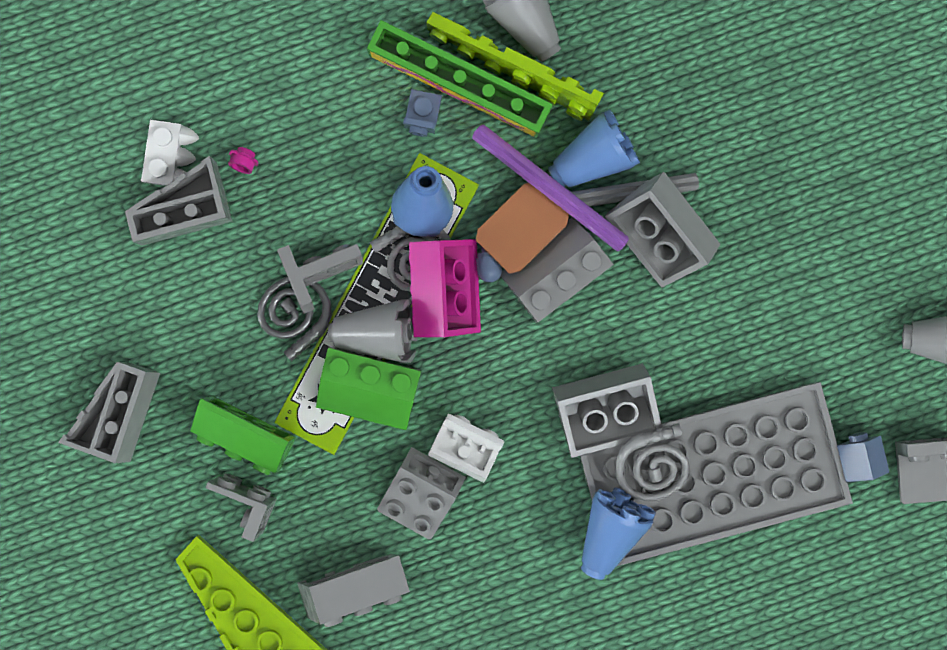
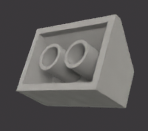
M665 172L641 184L605 215L612 225L628 236L629 240L626 244L661 288L708 265L721 245Z
M572 217L568 220L567 226L520 272L509 274L503 270L500 277L533 320L538 323L614 264L595 239Z
M643 363L552 387L571 458L626 444L632 437L641 432L644 433L662 428L651 376Z

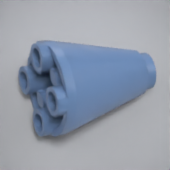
M610 109L597 115L555 158L554 164L548 167L552 178L562 186H576L629 170L640 163L638 156L633 150V144L627 134L621 132L618 127L619 123Z
M423 166L413 171L398 186L392 196L391 212L395 225L413 236L435 237L440 234L441 230L446 228L451 220L454 203L441 175L434 168Z
M614 488L612 492L598 489L592 500L581 570L594 579L603 580L606 575L615 569L651 528L656 514L652 508L630 500L631 495L620 488Z

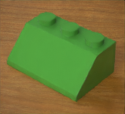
M329 347L320 378L316 408L407 430L422 370Z
M215 396L200 399L190 430L198 435L196 440L210 447L217 444L226 449L224 453L227 456L238 461L245 458L254 463L252 466L254 469L266 475H269L270 472L276 474L280 471L296 439L295 436Z

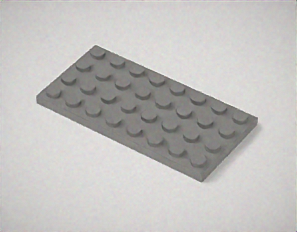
M821 382L806 384L661 423L662 428L679 423L682 436L654 442L630 453L624 462L623 475L626 483L633 490L643 494L661 492L676 483L681 475L682 465L680 459L673 453L658 451L648 455L640 466V475L644 481L658 483L650 482L647 470L650 461L657 456H668L676 464L677 473L674 481L666 488L658 491L647 490L639 486L633 477V465L636 457L645 448L658 444L677 447L686 456L689 464L688 477L679 490L666 498L653 501H643L634 497L630 498V500L637 504H643L652 508L656 514L651 528L617 566L853 504L848 483L845 481ZM624 444L580 456L591 500H593L594 494L598 489L612 492L614 488H620L616 478V458ZM660 462L657 466H660L661 481H663L669 475L670 468L668 464Z

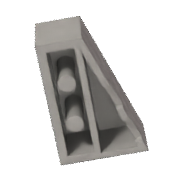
M208 156L201 161L202 163L187 173H182L176 177V180L161 190L158 189L125 211L133 243L143 246L233 222L218 164L212 157Z

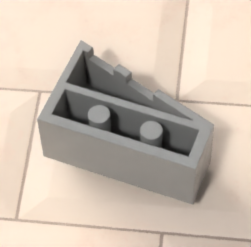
M116 362L95 391L92 401L85 410H81L76 417L77 421L67 434L62 436L58 443L113 463L131 462L160 373L133 363Z
M388 554L353 565V568L336 574L335 571L326 573L324 578L307 583V580L297 582L308 619L320 625L324 624L325 627L343 622L342 617L354 613L355 616L367 614L373 611L372 606L383 602L384 605L397 603L402 600L401 595L410 592L400 557L395 554Z

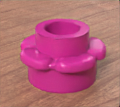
M238 147L237 150L229 152L230 160L228 165L238 172L251 174L253 168L259 164L255 159V153L247 148Z

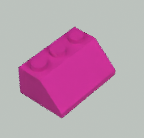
M476 239L409 242L410 292L412 295L414 337H451L481 332Z

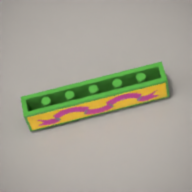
M380 20L367 47L370 57L535 138L538 137L553 105Z

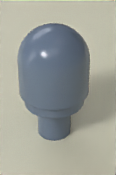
M481 247L482 253H478L476 258L478 276L484 282H495L502 274V267Z

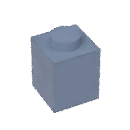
M867 432L856 433L848 436L849 441L837 445L846 482L874 480L889 473L881 436L868 437Z

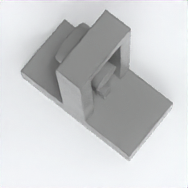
M349 244L341 245L332 251L333 254L323 258L320 256L309 258L303 262L301 267L297 266L289 245L277 249L303 314L315 310L306 288L307 286L363 264L362 254L357 244L353 246Z

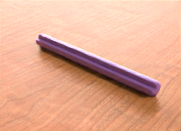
M480 125L472 136L473 140L614 250H622L629 240L628 236L488 127Z

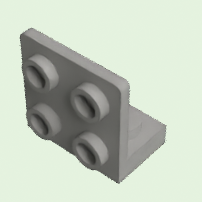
M947 437L895 441L900 502L903 504L947 501Z
M411 447L377 510L430 540L454 503L466 477Z
M226 473L223 477L218 476L208 481L206 489L252 506L246 510L242 518L240 527L244 528L241 537L252 542L264 533L277 498L270 496L271 491L258 485H254L253 488L241 484L242 479Z

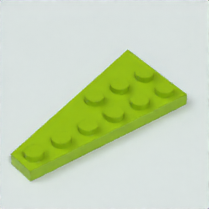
M435 12L431 13L426 22L427 30L430 31L429 35L442 44H446L448 41L457 46V52L464 57L473 60L475 56L485 62L484 67L497 75L503 72L512 77L511 82L519 88L528 90L530 87L539 92V98L552 103L553 106L556 103L567 108L565 112L574 119L582 121L585 118L589 121L604 93L596 89L591 94L585 92L584 88L579 85V81L569 76L558 79L554 77L556 73L550 67L506 47L504 52H501L491 39L483 35L477 36L474 39L470 37L471 32L467 28Z
M197 535L175 559L193 592L197 594L203 604L210 622H213L219 632V637L226 650H327L200 535Z

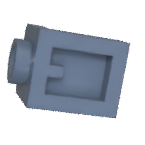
M411 89L407 113L403 121L404 128H408L410 134L427 137L428 133L435 134L442 95Z

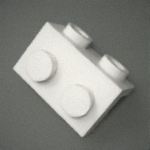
M448 414L428 456L484 483L505 441L489 429H480L471 425L470 421L463 416Z

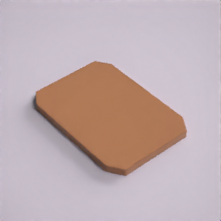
M525 183L478 228L476 242L509 274L520 272L567 226L569 214L530 183Z

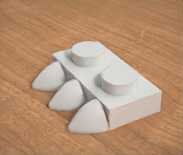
M150 120L141 182L167 186L182 173H187L177 167L193 163L196 157L187 149L182 148L181 145L192 144L199 140V136L182 124Z

